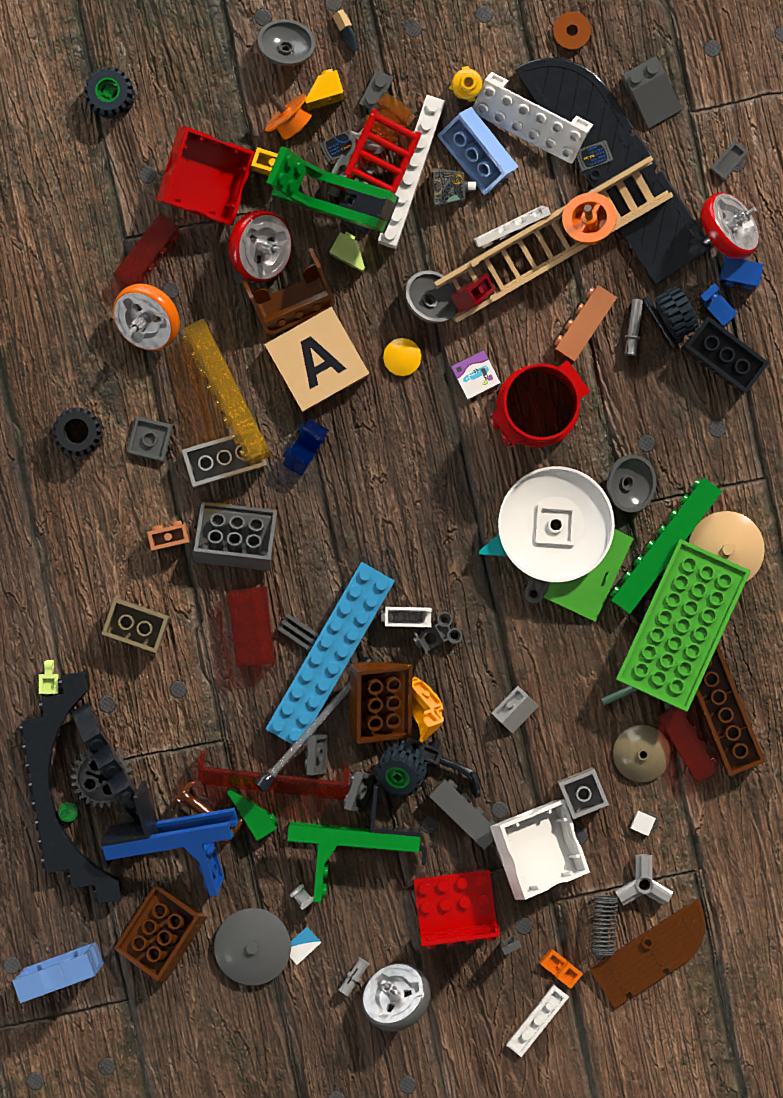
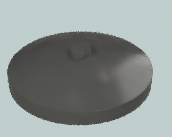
M244 908L229 915L219 927L214 942L215 957L219 967L232 980L245 985L264 984L276 978L286 967L291 953L290 934L283 921L274 913L262 908Z

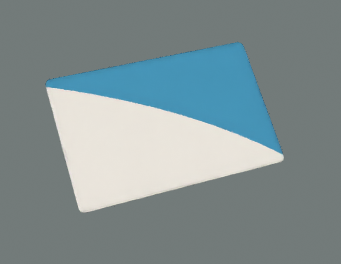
M308 927L291 941L290 958L296 965L321 943Z

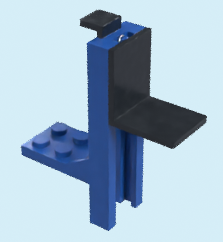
M141 781L133 797L140 821L109 826L101 842L102 851L100 856L104 868H109L112 859L184 847L199 861V871L203 873L204 888L208 890L209 896H217L224 880V874L214 842L232 839L233 831L230 830V827L237 826L239 822L235 808L158 821L146 781Z

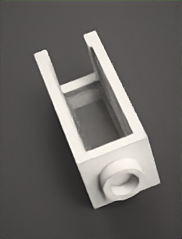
M385 607V611H381V622H385V626L431 627L432 608Z

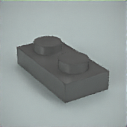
M376 69L359 105L371 111L372 109L378 111L393 81V77Z

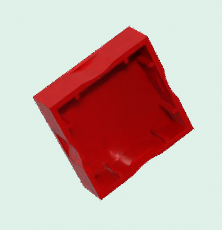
M179 126L156 201L223 225L233 226L241 202L242 189L248 179L255 151L233 143L219 141L209 134L187 126Z

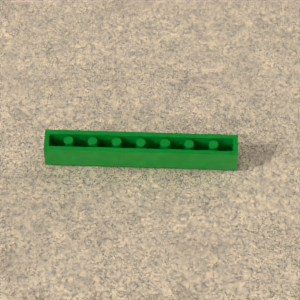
M703 477L700 480L697 478L690 487L693 489L689 495L685 494L680 500L681 506L677 511L674 509L668 516L669 522L666 526L662 524L656 532L657 538L654 541L650 540L644 548L647 550L643 556L639 555L634 561L633 565L635 567L631 572L628 570L621 579L623 583L620 587L616 586L610 593L612 596L610 601L626 613L630 614L669 563L679 539L685 541L721 494L722 490Z

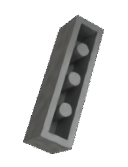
M444 778L428 794L429 797L485 850L494 840L490 826L497 823L492 819L488 821L484 817L486 813L479 806L475 808L470 803L472 799L465 792L461 795L456 790L458 786L451 779L447 781Z

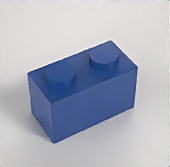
M725 257L723 258L719 281L723 282L724 286L734 287L735 285H740L744 290L753 291V288L759 287L763 264Z

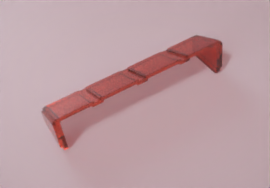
M207 749L202 750L198 762V781L202 785L227 788L236 786L238 789L261 791L254 782L264 773L206 767ZM345 764L343 782L272 774L275 779L267 792L272 790L275 793L313 795V797L344 800L348 792L349 765Z

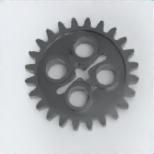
M87 749V756L81 754L82 761L76 760L75 763L78 767L72 768L76 772V774L71 776V778L76 779L72 786H78L75 793H82L79 799L87 798L85 804L93 801V807L97 803H100L101 808L104 807L105 803H107L108 807H111L112 801L117 805L118 801L114 798L113 794L107 793L104 789L105 784H108L107 780L100 781L101 778L99 776L86 774V771L97 775L101 774L99 770L91 767L94 757L90 750ZM125 754L118 756L129 775V772L133 770V768H127L130 761L124 762ZM90 778L95 781L94 788L86 786L87 779Z

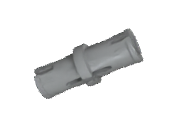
M359 957V960L352 971L347 973L348 977L338 990L349 997L357 982L360 983L362 980L361 976L370 964Z

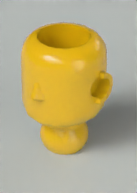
M469 66L462 67V70L454 75L449 89L461 100H468V102L476 101L475 97L482 89L481 76L475 70L469 69Z

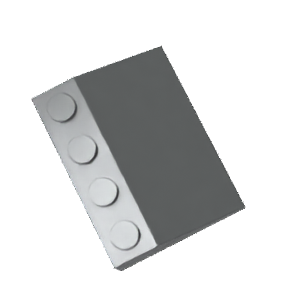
M201 501L194 545V562L270 571L277 510Z

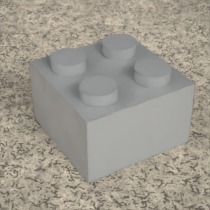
M593 767L557 781L572 819L609 805Z

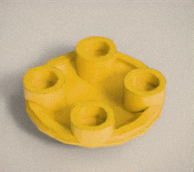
M395 339L384 350V364L395 375H411L420 365V349L410 339Z

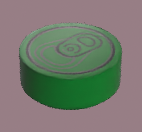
M72 802L62 804L58 810L59 817L65 822L73 821L78 815L77 806Z

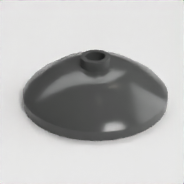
M281 19L272 21L261 29L258 35V47L262 55L269 61L283 66H295L306 62L313 55L315 38L305 25L294 20Z
M421 271L414 274L405 286V300L410 310L418 318L429 323H444L453 318L458 311L451 298V295L457 290L452 281L436 289L433 282L444 275L435 271Z
M626 455L618 459L611 467L607 478V492L611 502L618 509L625 512L640 511L650 503L656 489V474L651 463L639 455Z

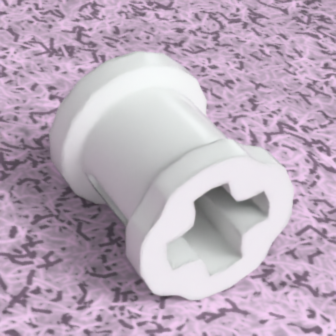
M303 884L290 894V897H294L301 905L300 908L302 910L311 904L314 899L313 896L311 897L306 892Z

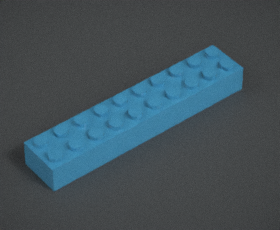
M363 562L360 563L267 725L266 730L297 748L300 747L395 582L393 579Z

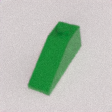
M230 788L227 790L228 795L257 841L277 829L276 824L278 820L273 813L269 814L266 809L234 789Z

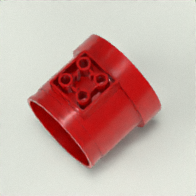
M568 360L558 367L550 364L525 366L512 373L503 383L497 396L496 411L490 415L491 420L489 423L495 431L499 429L502 434L500 438L506 446L510 445L513 448L515 445L520 444L530 448L548 447L558 443L571 432L578 419L580 399L590 391ZM540 371L552 374L559 378L568 388L572 398V414L566 427L558 434L549 437L531 436L521 431L512 422L507 410V393L510 385L518 377L526 373Z

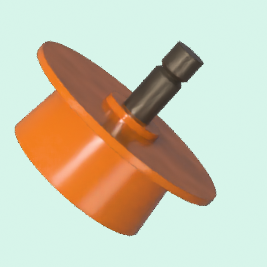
M272 94L268 99L278 109V112L268 122L265 131L271 132L277 129L284 140L300 132L312 117V113L303 106L307 95L300 94L284 106L276 95Z

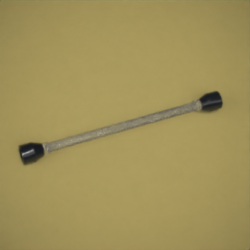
M365 657L361 662L373 661L370 658ZM350 681L335 696L336 698L327 705L326 709L319 714L318 718L311 723L310 727L306 729L300 738L296 740L297 742L273 766L274 768H270L268 772L257 778L254 784L262 792L266 793L281 768L300 749L299 747L308 740V736H311L317 727L324 722L330 712L339 705L338 703L347 696L348 692H350Z

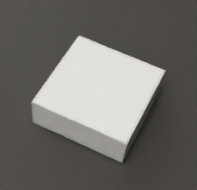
M637 810L630 828L649 836L656 818Z

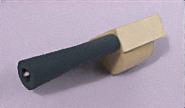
M344 10L337 11L333 15L339 31H342V36L347 45L355 52L359 50V45L351 28L352 24Z

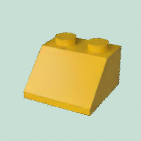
M325 70L321 72L322 75L317 77L305 99L307 110L344 100V92L337 70Z

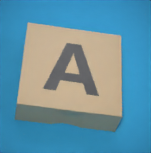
M332 307L264 344L303 413L324 402L338 391L347 389L370 376Z

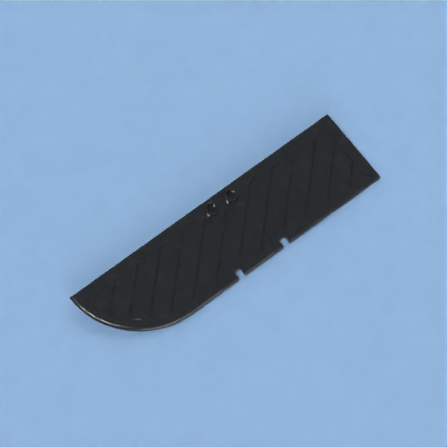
M540 58L528 61L514 68L537 105L569 122H572L578 116L593 124L580 149L604 140L607 141L613 158L612 161L582 171L577 156L574 160L592 189L643 159L652 156L638 133L633 137L629 132L634 129L633 125L605 83L588 68L561 58ZM652 156V164L639 172L654 198L666 190L669 193L672 192L673 197L618 229L654 284H657L712 248L710 243L705 244L704 240L707 238L663 171L656 174L654 168L659 165ZM633 176L623 180L636 206L639 207L646 203ZM616 185L606 190L621 217L630 212Z

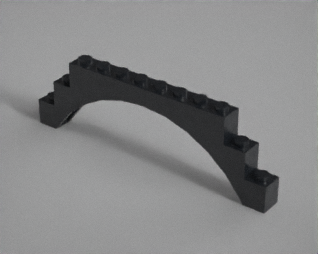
M86 671L63 674L61 679H59L60 690L64 691V694L42 697V702H39L40 712L44 713V716L22 720V724L19 725L20 734L24 736L25 743L22 744L23 753L28 758L26 771L31 777L29 790L34 795L32 809L33 812L37 813L35 827L40 832L38 846L40 850H43L44 856L41 857V864L43 869L46 868V873L69 870L67 880L69 884H72V888L95 885L93 895L94 899H98V904L118 901L123 898L120 878L97 866L78 849L67 834L57 814L52 796L50 770L57 736L71 709L89 690Z

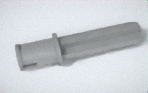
M633 299L628 335H625L627 339L624 355L636 356L638 340H640L638 334L643 301L640 299Z

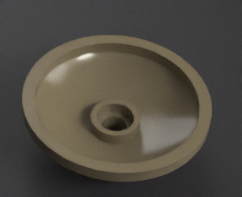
M635 725L627 728L618 736L613 747L615 766L624 777L635 782L655 780L664 773L670 761L671 752L667 739L659 730L648 725ZM642 751H645L647 754L645 758L640 757Z

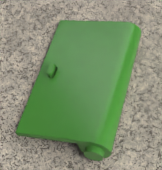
M614 529L612 543L607 554L593 570L571 581L550 582L543 598L596 622L634 538Z

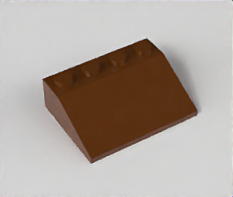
M383 662L350 664V736L357 744L412 737V664Z
M155 884L114 947V950L158 982H166L207 919V916L192 905Z

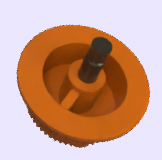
M584 193L576 196L566 205L562 215L563 227L566 233L574 240L586 245H596L603 241L613 231L617 221L616 209L613 203L605 196L597 193Z

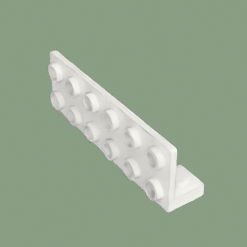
M491 72L484 80L482 89L473 106V110L477 115L572 164L593 124L578 116L572 122H569L506 89L508 80Z

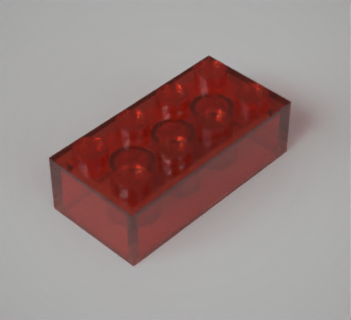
M268 587L229 590L228 596L236 667L276 663Z

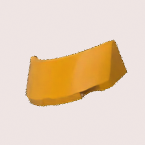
M414 677L412 678V716L420 730L419 740L423 743L442 725L444 719L442 715L443 705L437 694L425 682Z

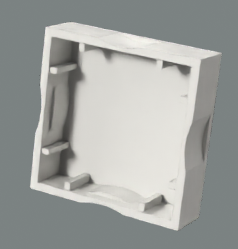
M565 799L551 801L490 826L515 900L528 899L549 890L556 884L568 882L590 872L583 850L576 838L574 824Z

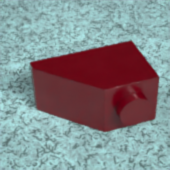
M487 273L459 288L451 295V298L459 312H463L476 307L496 289Z

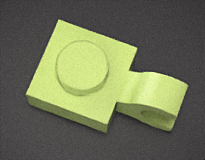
M54 660L44 661L45 674H39V694H59V674H53Z

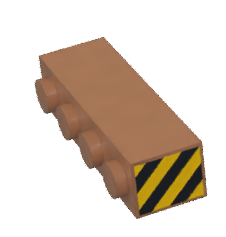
M599 285L595 289L593 287L586 295L589 299L585 305L582 303L575 311L578 314L574 321L572 319L569 320L565 326L567 332L564 336L559 335L554 343L557 346L554 351L572 363L577 359L617 299L616 296Z

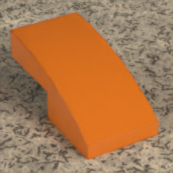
M552 948L539 961L544 968L570 989L583 975L581 971Z

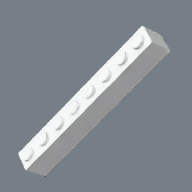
M426 95L415 131L421 132L422 135L395 193L399 200L385 234L380 233L378 244L393 249L397 248L445 105V100Z

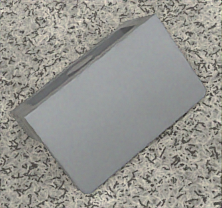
M517 686L492 714L511 733H514L538 708V705Z

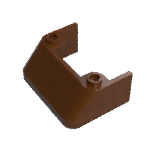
M312 248L309 249L314 263L304 268L302 272L304 280L270 295L268 290L263 287L250 290L246 279H242L263 329L267 334H276L310 319L335 305L333 294Z

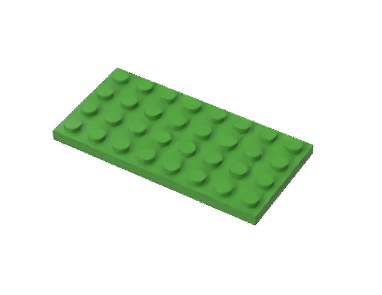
M679 539L616 680L688 712L751 571Z

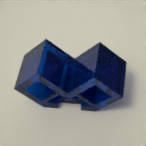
M310 418L306 424L302 423L296 432L299 434L292 448L288 446L283 454L285 460L282 465L302 477L323 443L329 429Z

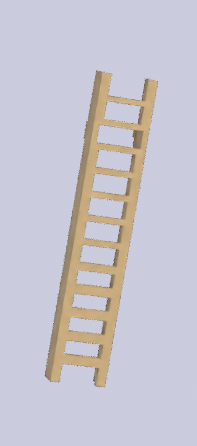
M652 156L643 159L587 192L601 194L612 202L606 190L616 185L630 212L621 217L616 209L617 221L613 231L673 197L672 192L669 193L666 190L654 198L639 172L652 164ZM630 176H633L646 200V203L639 207L636 206L623 180ZM566 205L433 282L435 288L438 289L452 281L456 290L461 287L456 278L468 271L472 280L476 279L477 276L471 266L474 267L481 260H484L501 290L485 298L476 307L456 313L453 317L455 323L589 246L588 244L577 242L570 247L555 220L563 215ZM551 223L565 248L564 251L554 257L539 232V229ZM532 233L535 234L548 257L547 261L538 266L522 239ZM515 243L519 244L532 267L530 271L521 276L505 250ZM500 252L516 278L506 285H503L489 258Z

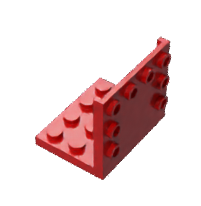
M489 869L413 879L422 946H426V949L437 948L438 944L454 946L460 941L470 944L477 942L476 939L483 938L484 941L496 940V937L500 936L495 915Z

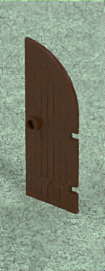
M698 898L616 950L613 956H607L589 968L615 1009L629 1001L626 994L631 992L633 997L666 977L663 970L667 968L672 973L695 955L701 945L705 932L704 912Z

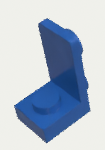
M714 283L698 300L722 326H725L737 315V312L719 294L718 290L720 288Z

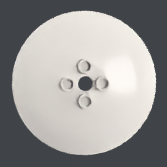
M552 466L530 472L512 486L501 505L498 530L504 551L521 571L542 581L566 582L584 576L603 560L610 548L614 535V514L606 493L592 478L572 468ZM556 519L561 522L559 530L551 528L550 523L552 520Z

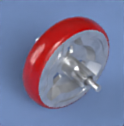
M720 192L708 197L701 208L702 224L709 237L704 240L705 244L712 242L720 252L732 259L749 257L755 252L759 244L758 228L751 215L757 211L756 208L753 207L748 210L740 200L728 193Z
M266 210L250 212L236 223L229 239L230 260L234 269L247 280L265 282L275 278L284 270L291 255L292 239L289 228L284 220L273 212ZM272 237L273 242L268 241L267 239ZM257 255H261L260 263H257Z

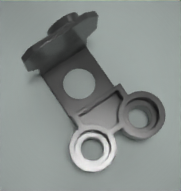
M441 612L437 617L438 623L419 635L416 632L414 633L416 637L413 640L418 648L423 647L424 653L427 656H430L428 654L429 650L447 640L451 643H458L462 640V632L457 628L450 629L449 627L453 621L452 615L449 612ZM444 615L448 616V622L446 623L441 621V617ZM452 632L458 633L457 639L451 638ZM428 633L435 634V643L428 644L425 641V636Z

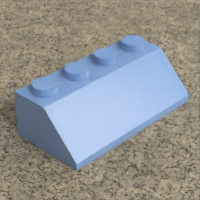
M472 107L459 113L437 135L469 177L476 181V186L484 195L518 168L515 161Z

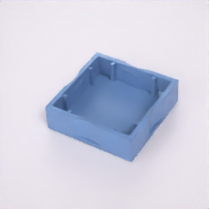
M94 942L25 967L12 982L19 1001L22 1003L94 977L104 962L97 943Z

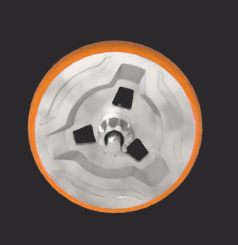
M133 284L123 289L115 299L113 305L115 324L123 337L134 346L149 351L161 350L169 346L177 337L180 328L177 308L172 300L160 289L148 284ZM135 304H138L142 310L139 311ZM158 316L161 320L156 321L155 318Z

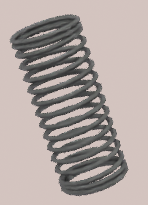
M595 895L594 903L613 904L616 906L594 905L596 908H611L615 910L594 909L593 911L614 913V915L594 913L593 916L612 917L615 919L593 918L596 921L614 922L611 924L593 922L592 924L613 926L614 928L593 926L592 928L612 930L614 932L592 931L595 934L613 935L611 937L592 935L591 937L612 939L613 941L592 939L591 941L611 943L613 945L593 943L591 946L610 947L613 949L591 948L590 953L600 956H613L615 954V948L613 947L615 943L613 942L616 941L614 939L616 937L614 934L616 930L614 929L617 928L615 926L617 924L615 921L617 917L615 916H617L616 912L618 911L616 903H618L619 898L612 895Z

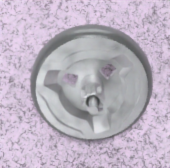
M407 963L387 965L375 972L365 985L362 994L363 1012L369 1022L378 1029L388 1032L407 1029L419 1021L428 1008L431 997L429 982L423 972L413 965ZM412 991V995L405 997V992ZM389 1005L394 1006L391 1012H388Z

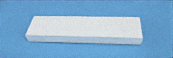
M553 984L506 1043V1046L522 1057L569 996Z

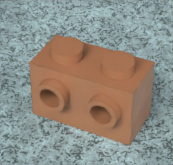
M176 521L170 523L171 526L163 528V525L151 527L152 531L147 532L151 551L190 543L187 524Z

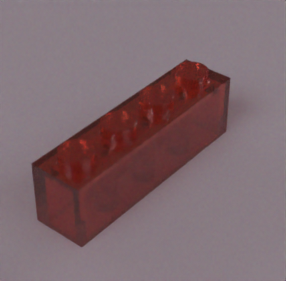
M160 213L113 274L127 286L143 284L145 281L143 277L147 272L151 273L157 265L155 263L159 257L162 258L167 253V246L170 242L174 243L180 236V233H178L180 231L179 227Z
M671 706L656 715L697 783L717 772L715 768L718 765L712 755L708 756L705 751L708 747L703 739L699 740L696 736L698 730L693 723L689 724L686 719L688 716L686 711Z

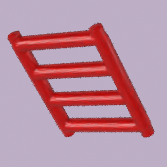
M372 109L344 174L347 176L353 175L375 187L391 191L395 194L422 133L417 131L414 133L379 115V111L376 109ZM375 121L411 139L407 150L372 133L371 130ZM367 139L403 157L399 168L364 151L363 148ZM359 157L394 174L395 177L391 186L355 168Z

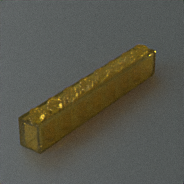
M204 318L184 327L185 335L182 337L187 346L191 345L193 351L190 353L195 363L199 361L201 365L199 371L203 379H208L210 384L207 387L211 395L215 394L218 399L215 403L219 412L224 411L226 415L223 420L227 428L232 427L234 431L231 436L235 444H240L243 449L239 452L244 462L248 460L250 465H253L272 456Z

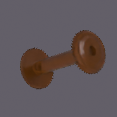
M190 781L183 787L172 803L173 809L182 801L197 814L213 812L188 792L194 784L193 781ZM241 818L238 820L237 826L230 827V830L233 831V837L242 825ZM231 839L223 840L220 846H225Z

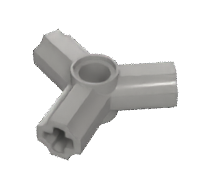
M639 854L635 855V879L615 890V893L623 906L643 894L665 906L672 897L673 891L652 879V855ZM643 879L648 880V887L641 889L639 887L640 881Z

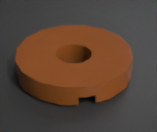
M575 11L560 15L553 27V37L556 43L569 51L584 47L591 35V25L588 19ZM570 26L575 27L577 34L574 36L568 35L567 28Z

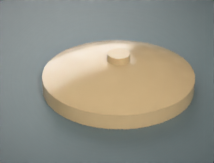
M722 511L706 516L700 520L688 539V543L750 570L747 581L758 572L763 562L765 547L761 532L749 518L736 512Z

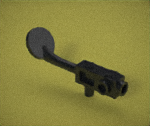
M409 737L406 740L402 739L400 746L405 744L406 747L412 746L415 751L418 750L420 752L419 755L424 756V762H427V766L436 768L438 764H442L464 774L469 778L474 798L480 797V783L476 772L460 763L443 757V751L438 749L441 740L433 738L431 746Z

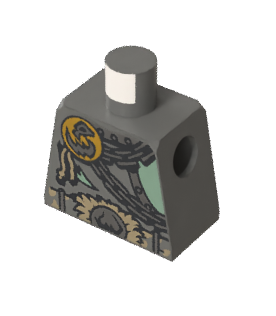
M433 168L434 208L465 202V193L476 192V181H464V172Z

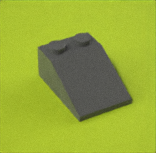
M657 56L622 75L620 80L648 129L682 110Z

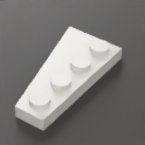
M546 206L537 207L473 240L476 246L486 248L493 244L492 241L498 238L502 240L510 236L511 232L523 230L528 227L527 225L533 222L536 223L542 218L551 215Z

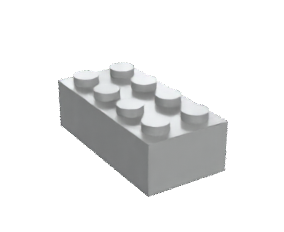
M256 428L182 450L194 488L268 466Z

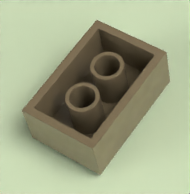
M114 598L102 635L158 653L171 616L119 598Z

